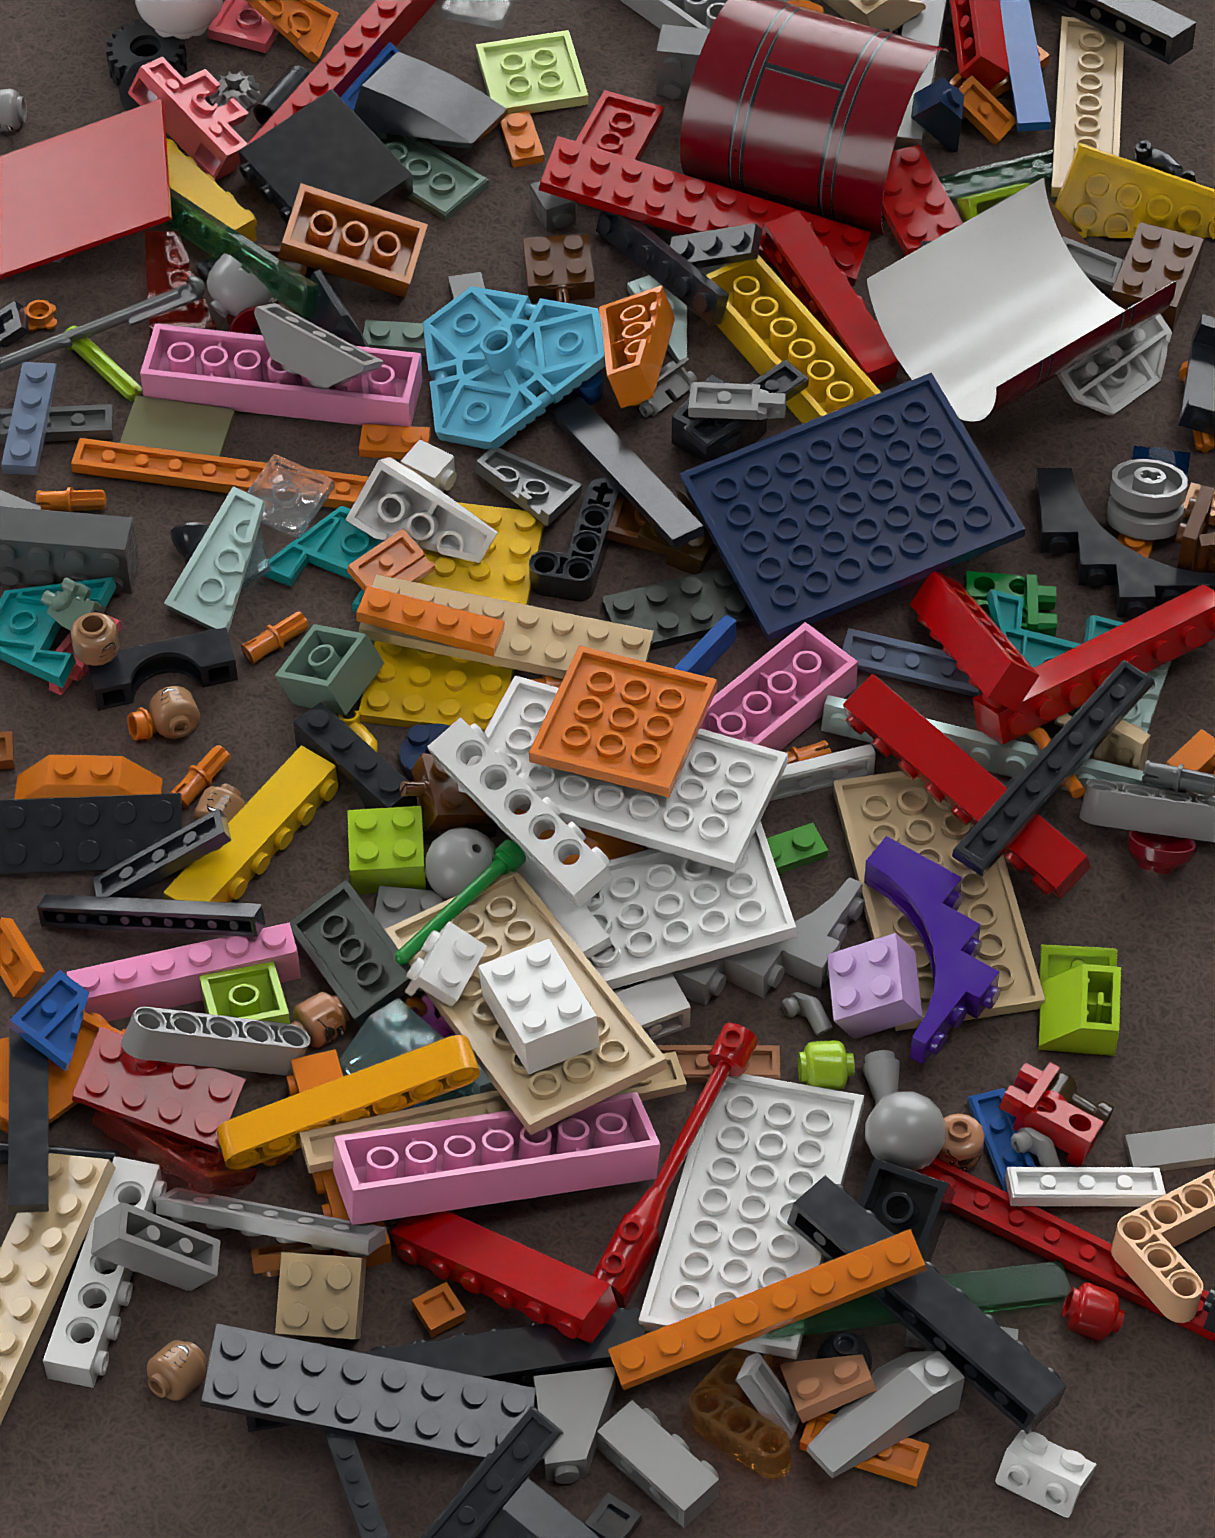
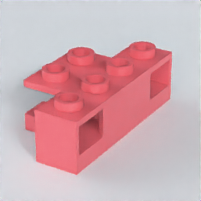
M163 56L142 65L128 94L140 106L162 99L164 102L166 133L194 159L196 164L206 174H210L215 181L235 171L240 163L239 150L244 148L247 143L232 127L244 122L248 112L234 97L221 107H217L218 104L216 103L214 106L207 103L205 98L215 94L220 83L206 69L183 78Z

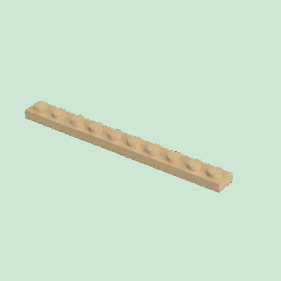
M676 1051L663 1054L666 1057L667 1069L614 1095L638 1092L641 1101L685 1092L687 1083ZM498 1090L300 1132V1144L310 1174L333 1169L334 1136L511 1111L512 1109Z

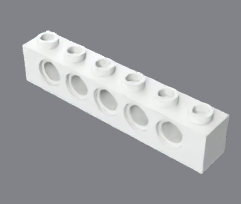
M460 717L427 746L434 761L521 847L524 853L578 908H581L613 879L608 869V865L611 863L610 860L597 846L591 850L583 842L586 839L584 833L572 821L566 824L559 817L561 811L549 797L546 796L542 800L534 792L537 787L524 772L517 775L510 768L513 764L512 761L499 747L495 751L490 748L486 743L489 738L478 725L474 723L469 726ZM474 756L482 757L479 763L472 766L466 765L470 758ZM496 781H506L501 789H490ZM521 805L531 806L525 814H514L515 810ZM548 829L555 830L551 838L546 840L538 839L543 831ZM572 854L580 855L576 863L572 865L563 864L567 856Z
M114 1156L112 1164L116 1169L89 1227L43 1359L47 1379L94 1388L98 1375L103 1376L109 1362V1352L106 1351L109 1341H115L120 1331L121 1318L118 1315L121 1306H128L131 1299L133 1285L130 1280L133 1270L91 1254L94 1220L121 1202L127 1204L132 1202L138 1203L134 1207L153 1214L156 1199L164 1195L167 1190V1183L162 1181L160 1165ZM108 1269L115 1270L110 1274H101L103 1271ZM93 1304H104L103 1306L96 1309L89 1308ZM91 1338L87 1343H77L80 1339Z

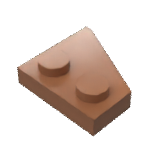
M863 1355L785 1362L780 1365L802 1423L877 1391Z

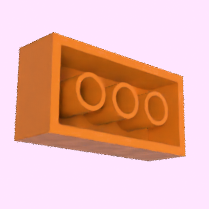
M301 183L278 257L314 269L321 267L326 273L405 297L428 224Z

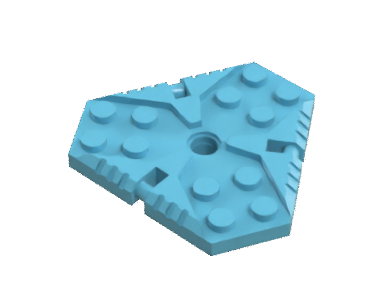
M471 286L423 322L428 372L432 380H434L430 381L435 432L438 439L442 441L488 450L499 448L516 435L517 431L524 429L527 423L530 424L535 420V417L545 413V408L552 402L554 404L558 403L563 399L564 395L570 394L573 388L579 387L582 384L581 382L587 381L606 366L603 325L598 308L541 298L537 305H532L528 296Z

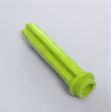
M71 326L66 331L74 329L77 326ZM88 337L72 342L73 345L67 348L70 351L74 349L126 399L133 402L136 395L140 396L142 394V387Z

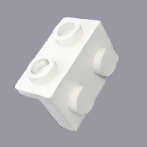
M448 922L440 933L433 930L422 946V950L427 952L424 959L418 957L406 977L411 979V982L405 992L412 996L420 987L452 1008L458 1001L487 945L451 922Z
M1021 1430L1006 1449L995 1482L1026 1499L1068 1518L1074 1510L1079 1494L1091 1479L1097 1464L1085 1459L1079 1452L1066 1450L1048 1441L1046 1437L1039 1433L1030 1432L1027 1435Z

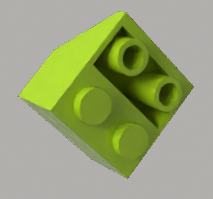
M1082 964L1041 982L1045 1002L1040 1005L1038 1050L1115 1056L1120 1024L1121 967Z

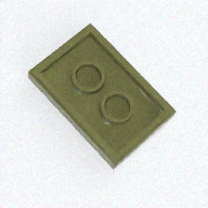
M136 395L120 443L223 457L236 417L235 409Z

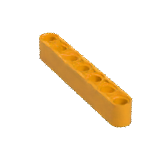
M454 1035L229 1119L220 1124L216 1130L226 1167L233 1170H241L301 1148L300 1132L397 1112L474 1082L480 1076V1070L469 1038L464 1035Z

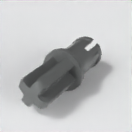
M1149 759L1146 760L1142 783L1173 788L1174 793H1178L1179 790L1206 796H1213L1215 793V775L1185 769L1184 764H1180L1177 767L1154 762Z

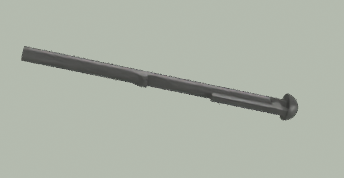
M188 276V284L0 357V372L57 349L71 347L73 345L72 342L90 337L125 322H128L129 327L198 301L205 294V284L197 276Z

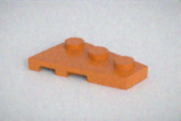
M246 0L300 52L316 64L339 13L316 0Z

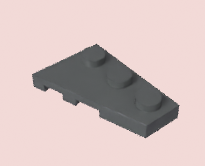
M500 448L489 449L476 461L475 473L546 526L551 524L581 496L583 484Z

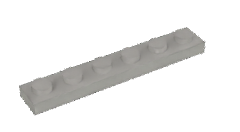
M175 1187L156 1199V1214L170 1216L175 1222L187 1223L196 1221L206 1223V1227L210 1229L232 1228L241 1230V1234L246 1236L268 1235L276 1237V1240L281 1243L304 1242L311 1244V1247L317 1250H330L333 1248L345 1250L348 1255L353 1257L369 1256L373 1251L386 1243V1227L366 1223L351 1225L350 1220Z

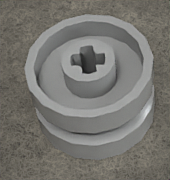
M1136 459L1118 464L1112 470L1111 496L1108 500L1106 516L1107 522L1119 533L1136 539L1156 540L1175 535L1183 520V503L1186 499L1188 478L1177 467L1159 460Z

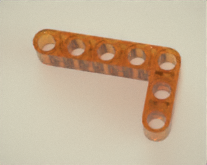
M827 1310L807 1318L800 1346L823 1322L827 1315ZM732 1347L689 1396V1408L693 1427L701 1436L761 1476L768 1479L784 1477L792 1467V1455L787 1432L748 1407L751 1400L739 1384L729 1385V1383L737 1382L736 1378L746 1357L757 1352ZM758 1352L764 1355L762 1358L774 1375L781 1369L780 1365L790 1359L772 1355V1353ZM706 1410H714L709 1413H704V1411ZM740 1430L745 1431V1432H742V1433H735V1432L740 1431ZM770 1451H778V1452L773 1453V1454H768V1453H767V1452H770Z

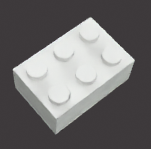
M550 939L478 966L483 998L528 1074L600 1047L596 1014Z

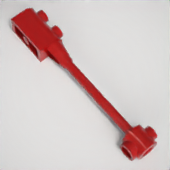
M736 1023L724 1024L707 1056V1060L714 1070L653 1186L649 1187L628 1214L623 1215L592 1274L593 1277L611 1285L617 1306L621 1308L627 1307L660 1245L657 1229L665 1205L666 1193L728 1076H741L748 1068L749 1060L758 1044V1038L744 1026Z

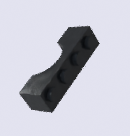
M226 627L206 630L183 637H173L151 644L137 645L132 648L119 650L117 655L108 663L96 666L87 665L98 711L133 703L139 687L148 679L163 673L185 674L195 679L203 688L238 680L236 660Z
M322 702L293 721L296 747L299 748L302 745L336 765V769L348 779L357 791L365 809L417 806V796H401L400 784L402 781L408 780Z

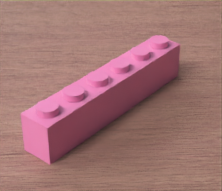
M290 922L263 928L258 937L230 935L67 972V976L89 992L85 1012L88 1014L92 1012L97 1013L108 1022L131 1017L139 1007L167 1009L203 1001L199 979L201 975L274 961L280 983L301 979L298 951Z

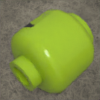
M840 1041L809 1042L805 1046L804 1052H798V1076L800 1083L805 1082L809 1086L841 1090L846 1086L847 1076H854L855 1063L853 1053H846L845 1047Z

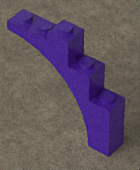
M885 836L866 860L864 882L887 897L907 917L920 936L930 961L934 990L926 1015L912 1036L910 1058L923 1065L932 1053L937 1055L942 1050L947 1040V1033L952 1027L958 1028L965 1019L966 1014L977 1019L985 1008L991 1009L995 1005L1001 993V989L998 988L1000 972L975 958L982 946V941L979 940L981 924L957 911L963 900V894H961L962 877Z

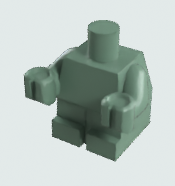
M65 578L61 584L63 592L57 591L54 594L47 590L41 598V603L49 607L47 613L61 626L71 630L73 623L80 616L93 612L104 613L106 609L105 606L89 599L92 594V590L89 587L69 578Z

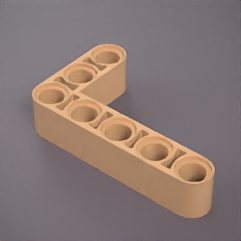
M1215 1170L1123 1216L1118 1222L1111 1248L1112 1256L1163 1315L1177 1323H1185L1195 1317L1203 1291V1282L1173 1247L1215 1226Z

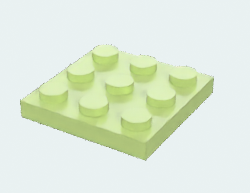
M569 30L476 44V55L488 97L507 108L508 114L528 110L530 113L588 105V92Z

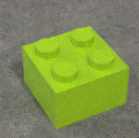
M421 806L347 810L351 886L356 893L375 894L378 893L379 886L426 890Z

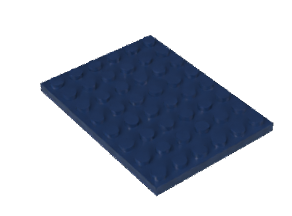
M932 372L680 473V482L767 641L793 632L805 622L810 625L927 577L933 571L939 572L1025 536L1023 524Z

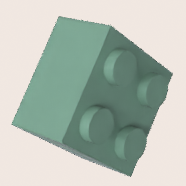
M313 624L276 673L275 677L293 704L313 708L322 702L333 713L347 715L384 665V662L367 634Z

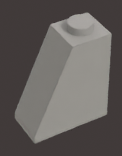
M615 1367L534 1376L537 1410L564 1432L562 1438L543 1459L546 1481L555 1480L560 1484H569L577 1481L579 1477H587L597 1448V1431L605 1424L616 1393Z

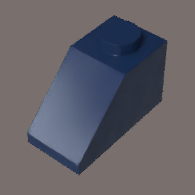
M945 78L939 79L913 95L911 118L951 152L958 151L964 95Z

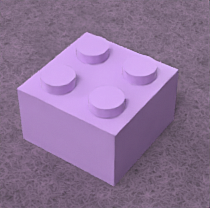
M896 933L827 954L833 1019L852 1038H860L923 1018L916 954Z

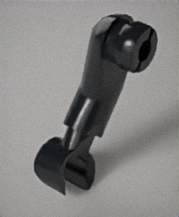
M1142 140L1139 142L1140 144L1137 143L1135 145V159L1138 163L1196 183L1195 172L1192 170L1183 171V167L1170 154L1154 149L1152 144L1146 140Z

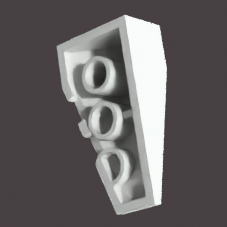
M391 457L378 460L345 519L370 536L381 540L388 539L404 528L420 548L477 563L482 562L498 534L497 531L420 475Z

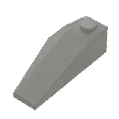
M939 1351L907 1352L877 1368L872 1374L877 1391L845 1404L807 1446V1452L831 1478H834L958 1410L965 1377Z

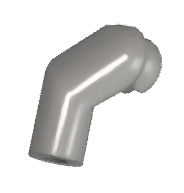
M795 992L790 997L782 1000L781 1007L784 1014L789 1018H793L797 1014L807 1017L816 1036L833 1028L820 1001L816 997Z
M1030 1127L1019 1129L1018 1133L1013 1134L1011 1137L1012 1148L1017 1153L1028 1151L1036 1155L1040 1167H1061L1053 1141L1049 1137Z

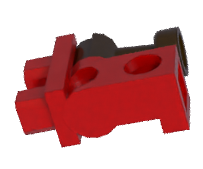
M1025 1062L1016 1077L1014 1086L1010 1085L1005 1092L999 1108L1017 1117L1012 1129L1018 1131L1021 1128L1030 1127L1049 1137L1055 1146L1069 1153L1066 1161L1081 1167L1092 1150L1098 1135L1102 1133L1109 1121L1115 1106L1105 1101H1100L1096 1106L1079 1095L1075 1079L1071 1075L1067 1076L1058 1073L1060 1067L1049 1062L1044 1071Z

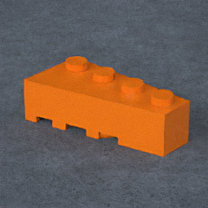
M662 285L599 307L603 325L607 377L621 408L630 405H640L654 396L675 321V315Z

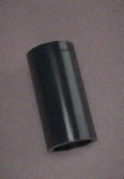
M289 66L255 105L253 113L256 120L260 124L265 125L310 73L300 66Z

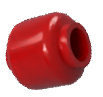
M1085 1282L1078 1289L1073 1287L1069 1291L1063 1305L1062 1317L1066 1318L1067 1327L1072 1332L1095 1341H1102L1110 1332L1117 1333L1124 1320L1125 1311L1119 1309L1120 1300L1116 1293Z

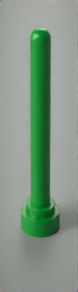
M505 840L496 848L492 857L493 862L395 953L394 959L399 965L408 963L422 949V946L433 930L440 933L448 922L455 919L500 875L508 874L510 871L516 872L526 862V855L521 847L511 840Z

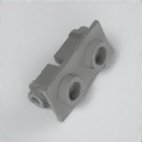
M687 357L678 364L671 361L661 369L653 398L647 399L639 406V410L644 417L656 416L673 402L665 392L668 391L676 401L690 391L691 383L697 382L696 375L692 371L687 372L684 368L689 360Z

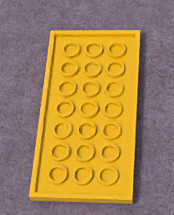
M458 503L497 531V536L481 563L421 548L425 553V557L435 564L434 572L417 583L528 605L531 593L529 559L540 550L545 525L526 510ZM375 641L374 647L382 658L384 665L363 692L359 708L360 721L411 728L415 725L446 724L451 726L461 717L469 726L475 723L485 732L513 680L515 669Z

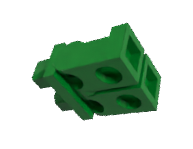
M966 571L964 588L990 618L991 614L986 595L991 589L1024 598L1021 629L1055 637L1057 614L1039 613L1038 609L1055 610L1056 586L1038 585L1037 575L1027 574L1026 578H1024L1023 576Z

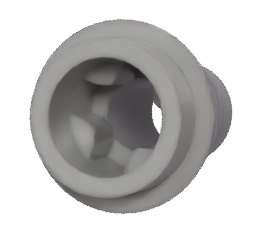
M879 1050L867 1054L864 1057L865 1064H863L862 1070L876 1105L883 1097L898 1092L900 1061L895 1059L894 1052L889 1050Z

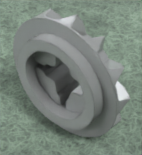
M228 71L227 76L217 75L216 80L220 83V86L215 94L209 96L213 105L215 103L218 104L217 107L227 104L229 99L234 97L244 109H247L255 104L259 98V83L255 82L253 75L245 76L243 71H240L238 74H232Z

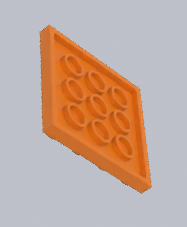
M579 645L531 746L529 762L670 798L717 691V679Z

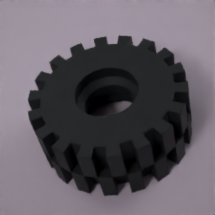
M140 19L133 20L134 25L129 26L127 23L121 25L122 31L120 32L116 29L112 32V38H108L106 55L109 74L117 86L121 84L124 74L132 65L142 60H156L162 56L183 78L185 77L188 61L184 39L174 36L162 37L157 34L153 27L147 23H141ZM143 54H154L148 57H140Z

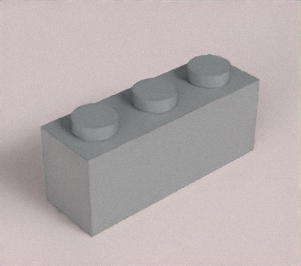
M124 1202L119 1203L94 1220L91 1254L186 1291L194 1290L215 1278L218 1274L220 1240Z
M631 1400L597 1431V1449L683 1528L719 1497V1476L713 1466L705 1460L700 1462L690 1453L685 1441L676 1434L671 1436L662 1428L657 1416L648 1408L641 1409Z

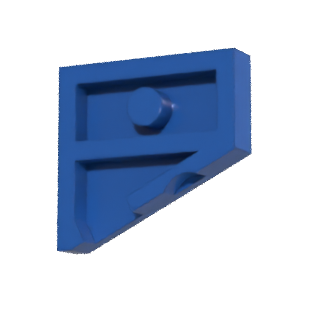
M59 970L10 1019L8 1027L66 1071L70 1067L89 992Z

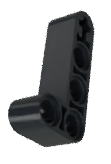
M599 478L593 480L588 485L567 554L542 550L530 557L529 579L531 581V590L536 594L571 601H585L592 597L610 542L608 540V529L618 499V488L612 480Z

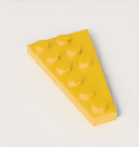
M1078 143L1054 206L1082 238H1087V236L1134 238L1139 223L1142 222L1200 238L1215 239V189Z

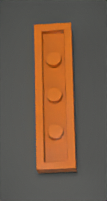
M368 585L356 612V621L492 657L496 653L505 625V621Z

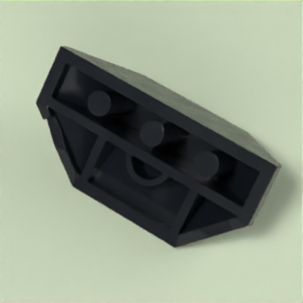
M322 268L314 269L298 300L299 316L354 346L370 347L325 276Z

